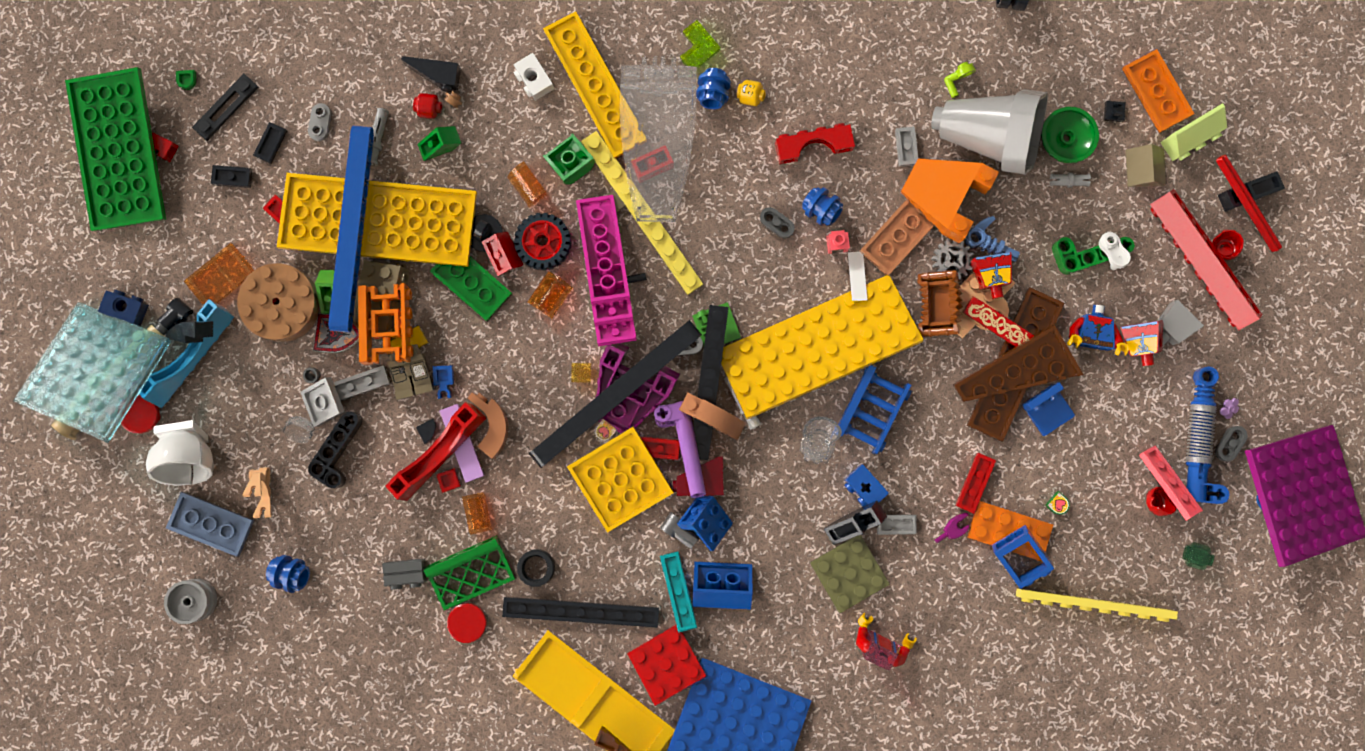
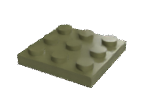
M861 535L845 541L809 562L839 614L890 585Z

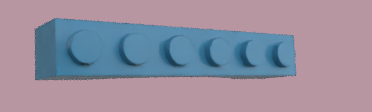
M208 299L197 313V321H213V337H204L203 342L189 343L185 351L175 361L165 368L149 374L136 391L144 400L162 408L170 400L178 387L182 385L189 373L194 370L201 358L206 355L213 343L218 340L224 329L230 325L234 316L224 307Z

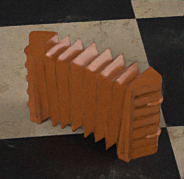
M957 270L918 274L917 283L921 287L919 290L924 298L921 300L924 303L921 306L924 310L920 312L923 315L920 317L923 321L918 324L922 337L949 336L960 333L961 326L958 322L962 320L958 316L962 315L959 309L963 308L960 304L963 300L960 297L962 292L959 290L961 286L958 284L960 280Z

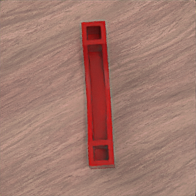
M465 402L452 415L445 430L433 445L414 462L399 471L385 487L397 500L408 501L485 421L486 417L475 405Z

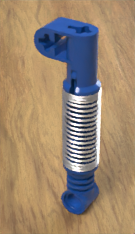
M1203 367L1197 369L1193 374L1195 386H1197L1194 390L1197 392L1194 393L1196 397L1191 402L1190 410L1196 412H1189L1192 414L1190 415L1192 418L1189 419L1192 422H1189L1191 429H1188L1191 431L1188 432L1191 436L1188 435L1190 439H1187L1190 441L1187 443L1190 446H1187L1189 453H1186L1189 455L1186 456V465L1188 466L1186 488L1196 502L1223 504L1229 499L1228 489L1223 485L1208 483V471L1212 467L1213 457L1210 456L1213 455L1211 453L1213 446L1211 445L1214 444L1212 443L1214 440L1211 438H1214L1213 434H1215L1212 432L1215 430L1213 429L1215 427L1213 425L1215 422L1213 421L1216 420V415L1214 414H1216L1217 404L1212 399V397H1215V394H1212V392H1215L1213 387L1216 386L1219 373L1213 367ZM1204 372L1208 373L1209 380L1207 382L1204 381L1202 377ZM1207 491L1219 492V496L1207 495Z

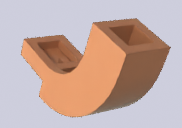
M472 392L467 399L486 414L489 421L488 433L477 447L490 458L496 459L503 450L508 438L509 426L507 416L495 399H491L487 404L486 401L488 399L481 393L476 395Z
M687 393L679 408L681 412L708 424L737 441L746 425L744 421L690 393Z

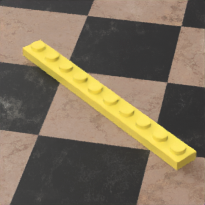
M595 131L583 139L581 143L593 156L596 165L624 202L628 211L685 293L689 295L703 285L702 281L617 159L613 158L598 132Z

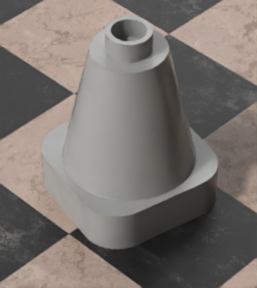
M1023 89L1017 92L1016 95L947 100L944 107H935L931 128L939 130L941 139L1001 162L1002 171L1026 175L1033 169L1037 158L1047 108L1048 92Z

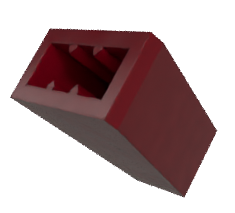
M719 456L701 465L706 491L704 496L724 495L723 456ZM686 473L677 476V480H673V492H677V496H690Z

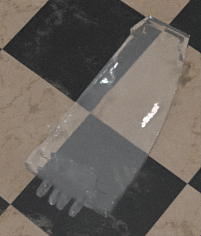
M642 56V65L621 66V141L632 207L637 221L675 222L681 208L693 147L696 119L697 67L676 65V57L673 56L671 65H666L665 56H661V65H657V56L653 58V65H647L646 56Z

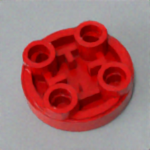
M141 395L127 398L119 410L121 425L132 433L142 434L149 432L161 419L159 407L144 400Z
M463 603L456 606L450 612L447 619V628L450 635L461 643L476 641L484 634L487 626V618L483 609L472 603Z

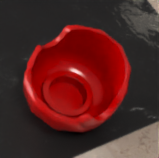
M1223 230L1213 239L1212 243L1224 260H1232L1243 250L1244 239L1235 230Z
M1154 487L1146 494V504L1152 514L1168 516L1176 512L1177 507L1162 487Z

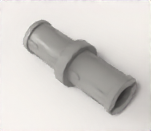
M1068 172V174L1050 175V179L1058 180L1050 181V186H1067V188H1072L1073 186L1089 187L1091 181H1083L1091 179L1090 174L1080 175Z

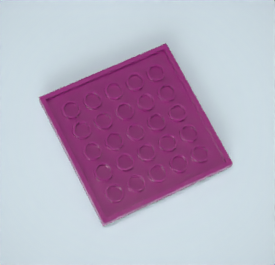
M1327 425L1245 450L1279 567L1292 565L1365 538V526L1334 425Z

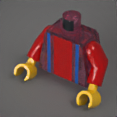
M863 613L858 619L861 627L858 628L856 645L861 650L864 659L888 671L891 670L892 666H902L917 638L915 637L913 641H910L908 639L909 633H907L902 641L903 646L867 629L873 621V616L871 615L867 620L865 613Z

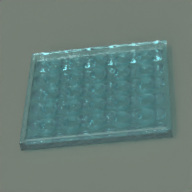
M78 302L13 401L109 443L172 341L167 337L117 317L99 313L97 309Z

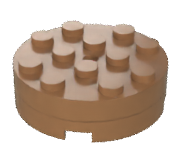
M272 263L257 268L246 277L238 293L237 307L241 320L251 332L268 340L288 342L300 338L313 327L318 318L319 301L315 283L309 276L290 265Z

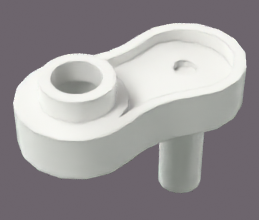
M1107 232L1101 236L1099 247L1108 256L1111 264L1110 268L1116 270L1117 268L1121 269L1127 266L1131 256L1122 246L1119 237L1113 232Z

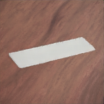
M848 252L852 301L867 300L863 254L861 252Z

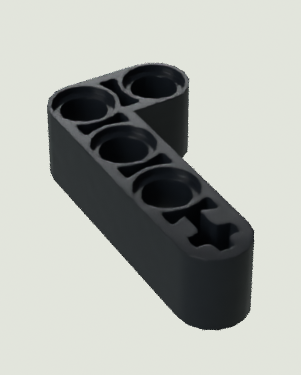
M356 412L344 413L308 466L309 474L329 488H340L346 482L345 475L336 469L334 465L361 427L363 419L360 414ZM350 417H352L353 420L355 421L354 424H350V423H351V421L349 420ZM340 432H343L345 438L343 441L340 442L338 440V434ZM329 448H332L334 451V454L331 458L327 456V450ZM318 464H321L323 467L321 474L316 472ZM335 474L339 478L336 485L332 483V477Z

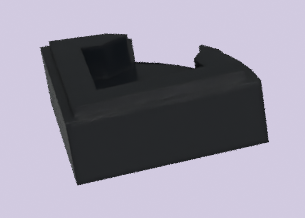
M434 418L416 427L424 444L429 443L435 434L436 422Z

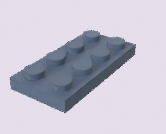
M181 492L166 529L238 557L241 554L254 520L188 493Z

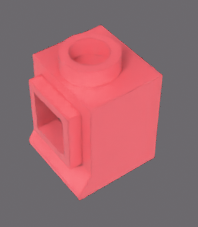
M844 230L831 231L826 236L828 254H832L833 250L843 249V252H847L850 249L848 232Z

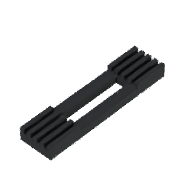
M243 73L192 128L208 141L259 86ZM237 92L240 96L215 122L212 121L211 118Z

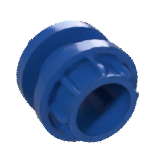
M709 68L705 70L698 78L699 87L696 90V98L707 109H719L729 100L728 90L731 86V80L722 69Z
M825 187L821 189L813 188L807 194L802 204L805 215L809 218L816 215V222L821 226L824 224L827 226L832 225L843 210L840 197L837 195L831 198L828 197L829 190Z
M281 555L272 559L266 570V579L270 581L271 587L276 589L283 588L284 591L289 593L303 589L310 576L309 567L306 566L304 560L298 558L293 560L288 555Z

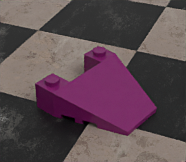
M621 343L606 346L599 363L600 370L597 380L596 397L630 369L622 365L629 347ZM664 366L660 369L655 381L648 379L598 422L604 420L619 433H623L633 426L636 428L670 395L681 374Z

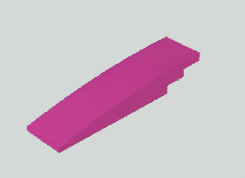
M607 195L576 200L598 347L637 341L614 196Z

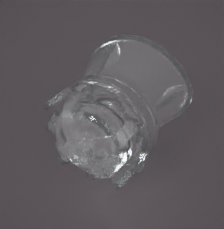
M818 416L806 422L803 428V438L799 442L801 444L800 452L804 454L805 461L812 460L815 464L820 462L827 464L833 456L835 441L842 434L840 426L834 420Z

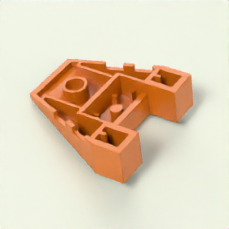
M917 159L901 193L926 216L929 222H932L939 229L938 231L942 235L960 244L966 238L974 222L957 213L968 189L971 187L985 195L991 189L999 171L983 163Z

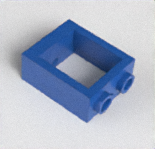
M1026 525L992 545L995 555L1020 589L1024 586L1032 585L1036 579L1045 577L1054 570L1050 558ZM1029 541L1043 563L1019 576L1004 555Z

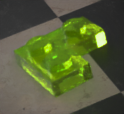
M698 20L683 30V35L693 46L680 56V60L692 73L717 54L721 47Z

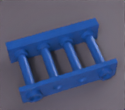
M870 365L866 367L834 434L842 437L844 434H850L873 446L874 448L871 453L878 454V452L883 451L886 445L884 440L903 401L909 399L912 391L909 390L911 387L909 383L905 384L904 388H901L877 376V373H875L877 367ZM869 382H874L900 395L895 406L868 393L869 390L866 388ZM860 400H867L891 412L887 422L860 410V407H858ZM857 416L882 429L878 440L851 427L852 425L849 423L852 417L856 418Z

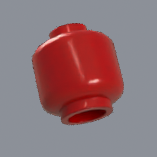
M420 93L418 97L414 98L413 111L420 118L435 119L438 113L442 112V102H439L438 96L435 94Z

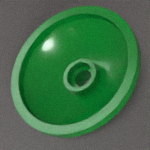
M1063 107L1047 117L1043 124L1041 140L1047 153L1054 159L1063 163H1077L1088 158L1096 149L1099 141V129L1094 118L1088 112L1077 107ZM1068 136L1069 141H1065L1063 137Z

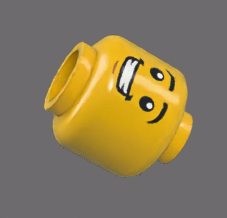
M745 80L739 84L737 89V98L745 105L758 106L761 101H764L766 96V90L763 89L762 83L757 81Z

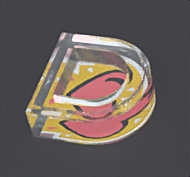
M602 418L594 429V436L600 442H607L617 432V429Z

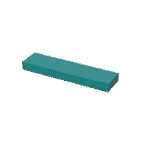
M679 552L661 555L660 560L678 633L698 628Z

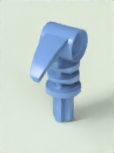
M994 216L980 221L968 232L964 239L965 244L970 248L979 246L981 251L986 249L987 254L992 252L993 255L1011 252L1012 262H1016L1020 254L1018 251L1005 246V241L1001 240L998 243L997 238L992 240L991 236L985 233V229L995 220ZM971 234L977 235L979 241L973 242Z

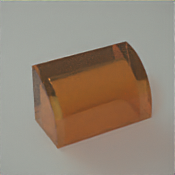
M524 161L509 173L507 178L529 208L547 196L546 191Z
M548 271L527 303L552 319L573 287L559 276Z
M481 492L463 496L462 501L470 535L492 530L485 493Z

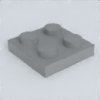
M325 377L300 392L313 427L321 426L344 413L331 377Z

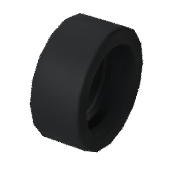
M533 549L524 553L517 564V573L520 580L531 587H539L546 584L555 572V563L552 556L541 549ZM538 556L546 561L547 572L543 578L532 579L526 574L525 564L529 558Z

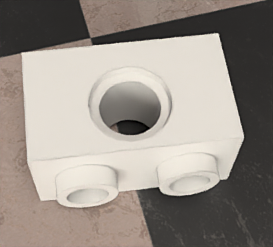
M533 53L514 64L516 71L513 73L519 82L523 81L526 85L524 90L528 97L533 96L536 101L554 90L552 82ZM531 75L537 76L534 81H529L528 78Z

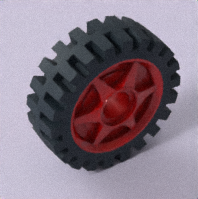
M536 213V215L528 216L529 218L524 219L515 232L514 244L518 256L526 265L536 270H551L556 266L558 267L566 260L570 253L571 236L567 226L561 219L552 214ZM547 238L548 242L546 245L540 246L538 245L539 239Z

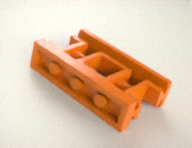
M405 283L400 285L394 284V294L378 295V288L375 286H358L359 362L365 366L372 365L373 363L379 364V354L395 353V361L398 363L403 361L411 362V357H413L414 353L413 346L410 345V338L413 337V329L410 326V319H412L413 313L412 308L409 306V300H412V291ZM371 300L374 302L382 301V310H371ZM401 300V311L399 309H390V301ZM394 315L395 332L378 333V317ZM372 338L383 339V348L372 349ZM391 338H402V349L400 347H391Z

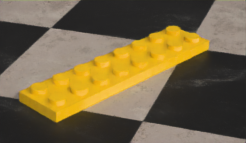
M575 11L543 28L613 158H618L646 143L647 139L577 12Z

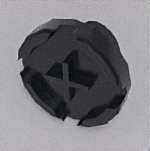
M487 214L474 217L471 241L473 249L479 252H486L482 241L496 233L503 232L502 226L496 218Z

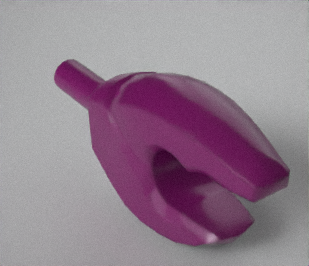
M962 513L950 519L943 529L944 533L934 539V541L939 543L946 537L951 540L963 536L968 531L969 525L959 529L957 524L969 516L968 513Z

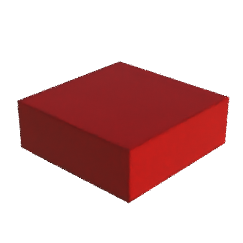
M455 468L436 474L442 493L461 487Z

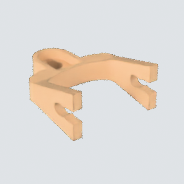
M270 468L252 469L249 471L250 481L242 495L243 497H250L252 489L255 488L254 495L255 497L261 496V500L253 514V518H260L263 509H265L264 517L270 518L272 517L271 490L269 487Z

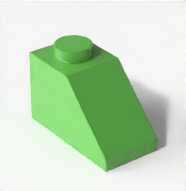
M320 270L315 281L321 314H330L334 270Z

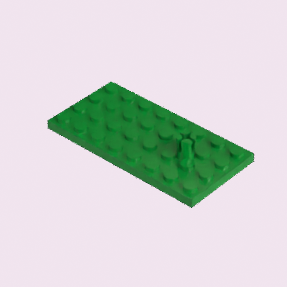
M135 67L65 80L90 230L96 232L166 220L141 68Z

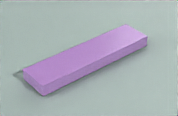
M459 404L440 410L445 428L452 415L460 408ZM469 436L455 451L465 483L485 476Z

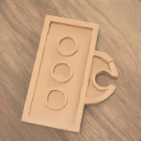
M974 272L960 285L961 288L959 290L962 292L960 297L963 300L960 302L963 308L959 309L961 313L972 296L1008 318L1009 307L1004 298L992 299L990 289L980 290ZM1013 280L1008 286L1002 287L1003 295L1015 285ZM964 313L958 316L962 320L958 322L961 326L958 335L961 338L975 325L982 330L989 331Z

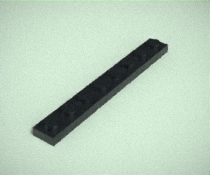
M709 305L697 397L716 405L729 307ZM694 418L693 427L699 459L708 460L713 427Z
M504 597L502 617L658 628L659 607Z

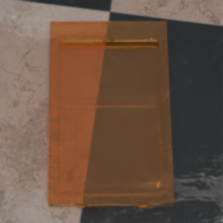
M230 243L186 278L184 283L203 306L208 299L218 304L238 288L254 269L233 243Z

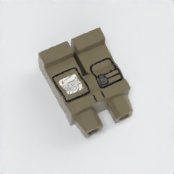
M418 344L412 345L414 353L413 357H411V362L403 361L398 363L395 361V353L389 354L390 362H388L393 380L396 400L434 391L425 356L421 354Z

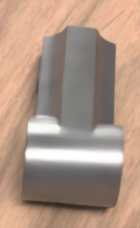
M670 512L660 526V529L671 537L677 538L687 547L692 548L699 539V536L694 530L680 529L677 525L680 518Z

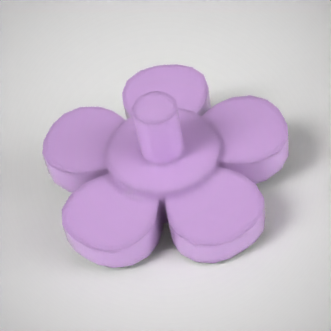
M1238 399L1225 400L1220 414L1226 419H1230L1233 413L1236 414L1239 410L1237 406L1239 403Z

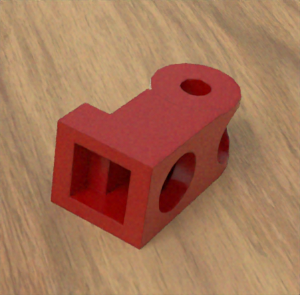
M152 132L154 148L159 151L157 156L171 162L179 146Z

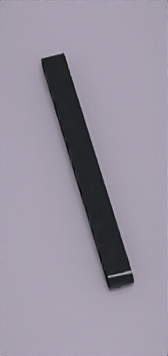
M690 320L687 321L528 454L542 468L696 341L702 334Z

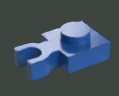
M453 365L432 366L434 385H439L440 388L437 393L438 399L442 398L443 391L447 392V398H452L449 385L454 384Z

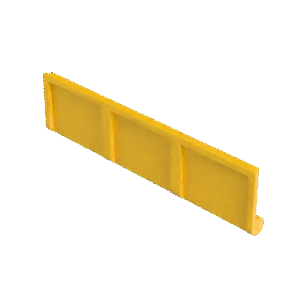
M547 630L521 666L515 669L513 678L593 741H596L601 727L604 726L631 751H667L675 729L549 630Z

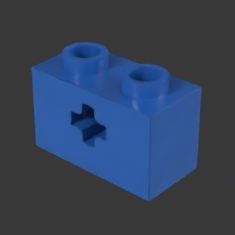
M860 464L844 479L846 482L844 486L851 494L855 492L858 495L857 501L862 506L874 501L880 502L889 494L863 464ZM861 484H868V485H869V486L867 487L868 492H866V491H861V489H862Z

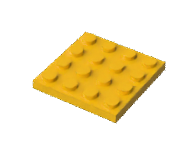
M634 426L567 466L607 533L674 493Z

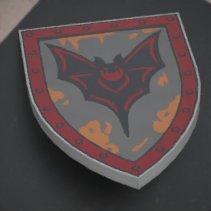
M318 314L313 351L339 353L350 349L359 341V328L354 322L351 332L330 331L329 314Z

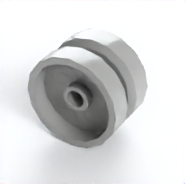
M189 579L175 583L168 589L164 598V608L167 615L179 624H191L206 619L214 612L217 605L215 588L203 579Z

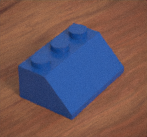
M694 562L692 607L751 610L753 595L752 564Z

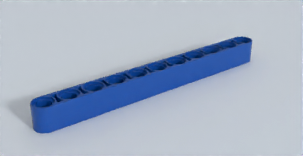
M351 127L329 314L330 331L351 332L353 326L374 141L373 127Z

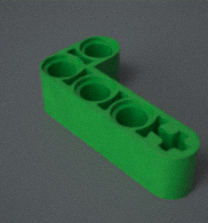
M1067 237L1059 239L1052 245V252L1060 272L1065 275H1070L1109 261L1108 257L1103 256L1099 245L1078 253L1073 241ZM1130 237L1119 238L1121 244L1125 245V249L1129 253L1134 250L1135 244ZM1060 243L1065 245V252L1060 249ZM1084 255L1089 256L1090 263L1085 262ZM1066 261L1072 263V269L1067 268Z

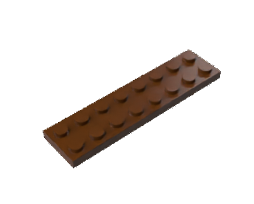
M1029 287L1013 322L1035 336L1056 324L1065 303ZM1004 340L997 358L1015 347ZM1027 388L979 398L966 426L1003 442Z

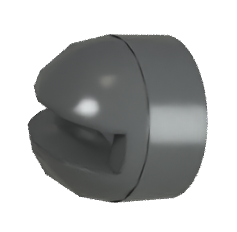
M313 367L307 368L303 372V378L307 383H315L321 376L320 371Z

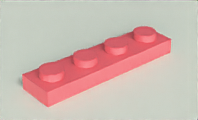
M1156 445L1139 455L1186 521L1203 511Z

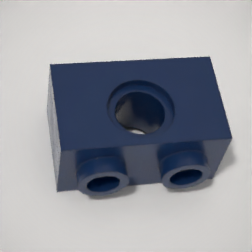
M114 289V292L106 290L97 312L141 326L149 305L143 303L144 299L133 295L131 299L125 297L126 293ZM124 303H126V304H127V307H126V309L123 311V310H122V306H123Z

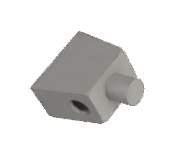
M1179 300L1170 302L1157 320H1163V346L1168 341L1172 345L1179 344L1204 326Z

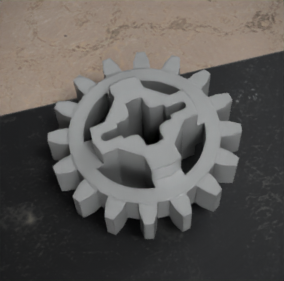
M946 240L945 246L940 243L938 245L939 249L933 251L936 256H933L931 260L936 261V263L932 265V268L937 267L938 270L936 272H942L947 269L957 270L960 280L961 275L965 277L968 275L966 271L972 270V267L969 265L972 260L970 257L974 254L968 253L970 247L964 248L963 241L957 244L954 240L952 243ZM941 255L944 258L943 264H941ZM963 256H964V259H965V263H964V264L962 263V258H963ZM955 257V262L951 263L950 259Z

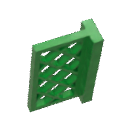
M497 535L429 564L424 568V573L429 578L443 611L515 580ZM498 550L500 554L498 563L488 560L490 552ZM472 560L484 561L481 571L470 567ZM486 563L497 566L493 576L482 572ZM461 567L466 569L463 579L452 575L454 568ZM500 567L507 570L510 577L502 580L495 576ZM468 570L479 574L476 583L464 580ZM440 574L448 577L445 587L437 584L434 577ZM481 575L492 579L489 586L483 587L478 585ZM450 578L461 582L458 591L447 588ZM463 583L474 587L471 594L465 595L460 592ZM445 591L456 594L453 602L445 603L443 598Z

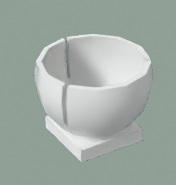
M193 420L154 426V434L159 440L149 450L146 460V470L150 479L161 484L175 486L191 485V464H193V484L207 481L213 475V456L210 447L206 444L208 443V435Z

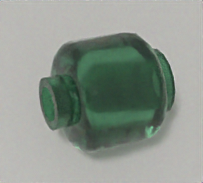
M1192 542L1190 545L1185 546L1182 559L1185 560V564L1189 567L1205 570L1207 566H1212L1215 555L1211 554L1212 551L1209 546Z

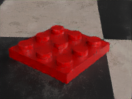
M677 625L627 653L654 706L663 703L707 677L683 632L678 633Z

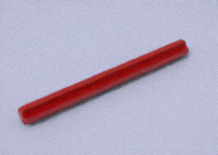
M1222 155L1216 159L1218 166L1271 252L1279 251L1282 248L1280 241L1228 156Z

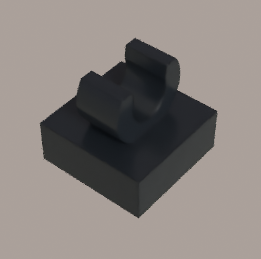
M1106 101L1104 121H1125L1126 102Z

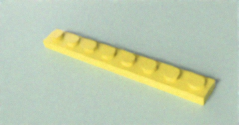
M1019 588L1016 590V596L1022 598L1021 601L1033 603L1034 600H1041V604L1053 606V602L1060 603V607L1072 608V605L1080 606V610L1086 611L1098 608L1099 612L1111 614V610L1118 611V615L1130 617L1131 613L1138 614V618L1150 619V616H1155L1158 621L1169 622L1170 619H1177L1178 614L1177 611Z

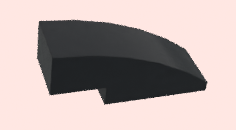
M1278 171L1245 183L1254 201L1285 189ZM1233 188L1218 194L1225 212L1242 206Z
M213 321L179 323L166 333V338L183 343L203 342L204 337H213Z
M874 501L826 526L824 531L832 544L835 545L861 535L867 529L882 524L887 515L879 502Z

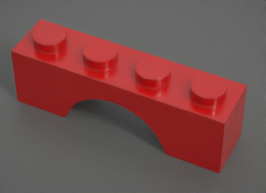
M845 123L834 125L833 128L819 127L812 132L803 130L797 132V135L782 134L778 136L775 140V147L779 165L797 162L802 149L812 143L824 144L834 154L853 151L855 143L851 124L845 125Z

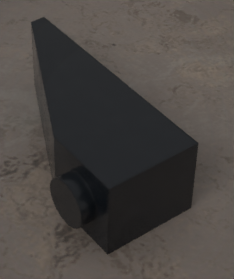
M402 56L401 60L405 66L441 88L442 91L452 92V90H458L461 72L458 63Z

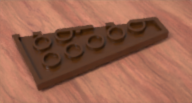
M1052 325L954 383L953 387L961 400L965 402L1084 374L1055 325Z

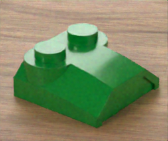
M573 133L546 155H543L562 182L568 185L575 183L591 171L596 162Z

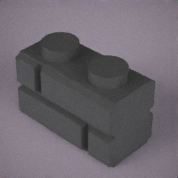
M425 558L383 563L384 586H390V590L402 589V585L410 584V588L421 587V583L427 582L424 568L426 567Z

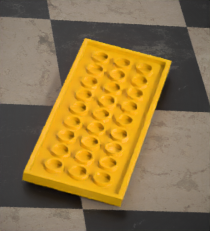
M296 173L286 174L277 248L330 254L337 253L345 178ZM369 181L361 257L468 267L477 192Z
M890 275L866 284L867 300L852 301L850 291L723 347L721 366L747 420L923 342V338Z

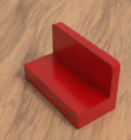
M507 231L496 233L482 241L497 276L523 266V262L518 256L515 245Z

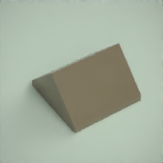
M1149 144L1125 150L1128 187L1166 186L1164 148Z

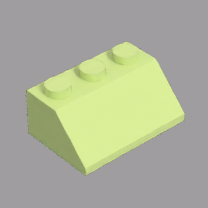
M1222 103L1160 142L1172 161L1177 158L1181 161L1191 155L1189 151L1192 149L1198 151L1206 146L1205 141L1210 139L1213 142L1222 136L1221 132L1227 128L1224 104Z

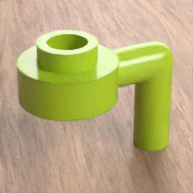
M964 62L960 64L954 73L944 78L952 98L959 96L953 81L973 74L976 71L973 63Z

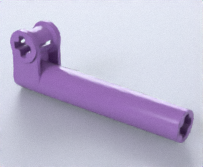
M683 401L658 406L654 411L656 425L661 428L676 426L691 498L706 495L692 417L679 410Z

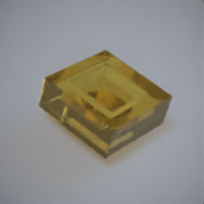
M572 363L571 382L591 383V363Z

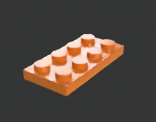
M1157 49L1122 68L1159 133L1195 114Z
M979 501L967 538L993 545L1026 525L1046 552L1053 524ZM1029 541L1011 551L1043 562Z

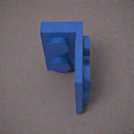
M1060 382L1050 385L1022 404V407L1042 436H1046L1075 416L1060 393L1064 389Z
M713 496L696 498L677 523L680 529L694 530L710 551L716 549L733 524Z

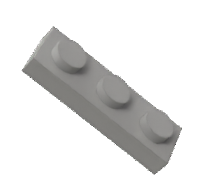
M384 365L334 382L340 401L391 384Z

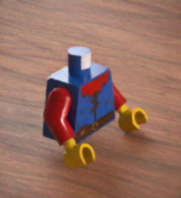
M1093 305L1092 314L1081 316L1070 326L1068 346L1073 342V345H1076L1075 348L1082 346L1105 351L1113 350L1115 347V355L1117 356L1121 351L1126 356L1130 349L1129 345L1124 343L1117 325L1114 323V319L1104 317L1105 306Z

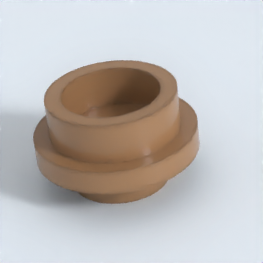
M454 91L451 93L446 92L445 100L456 108L462 105L463 102L460 100L462 97Z

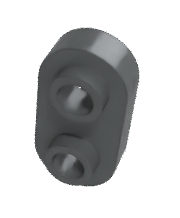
M768 207L761 212V224L778 237L786 239L793 234V222L779 211ZM771 215L773 220L767 221L766 216ZM786 226L788 231L782 232L781 227Z
M1241 426L1229 427L1215 448L1216 457L1221 461L1234 460L1247 440V431ZM1234 432L1237 434L1236 439L1232 437ZM1224 448L1227 449V455L1222 453Z

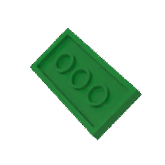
M472 257L469 258L468 267L436 264L430 270L436 278L487 322L512 295V292Z

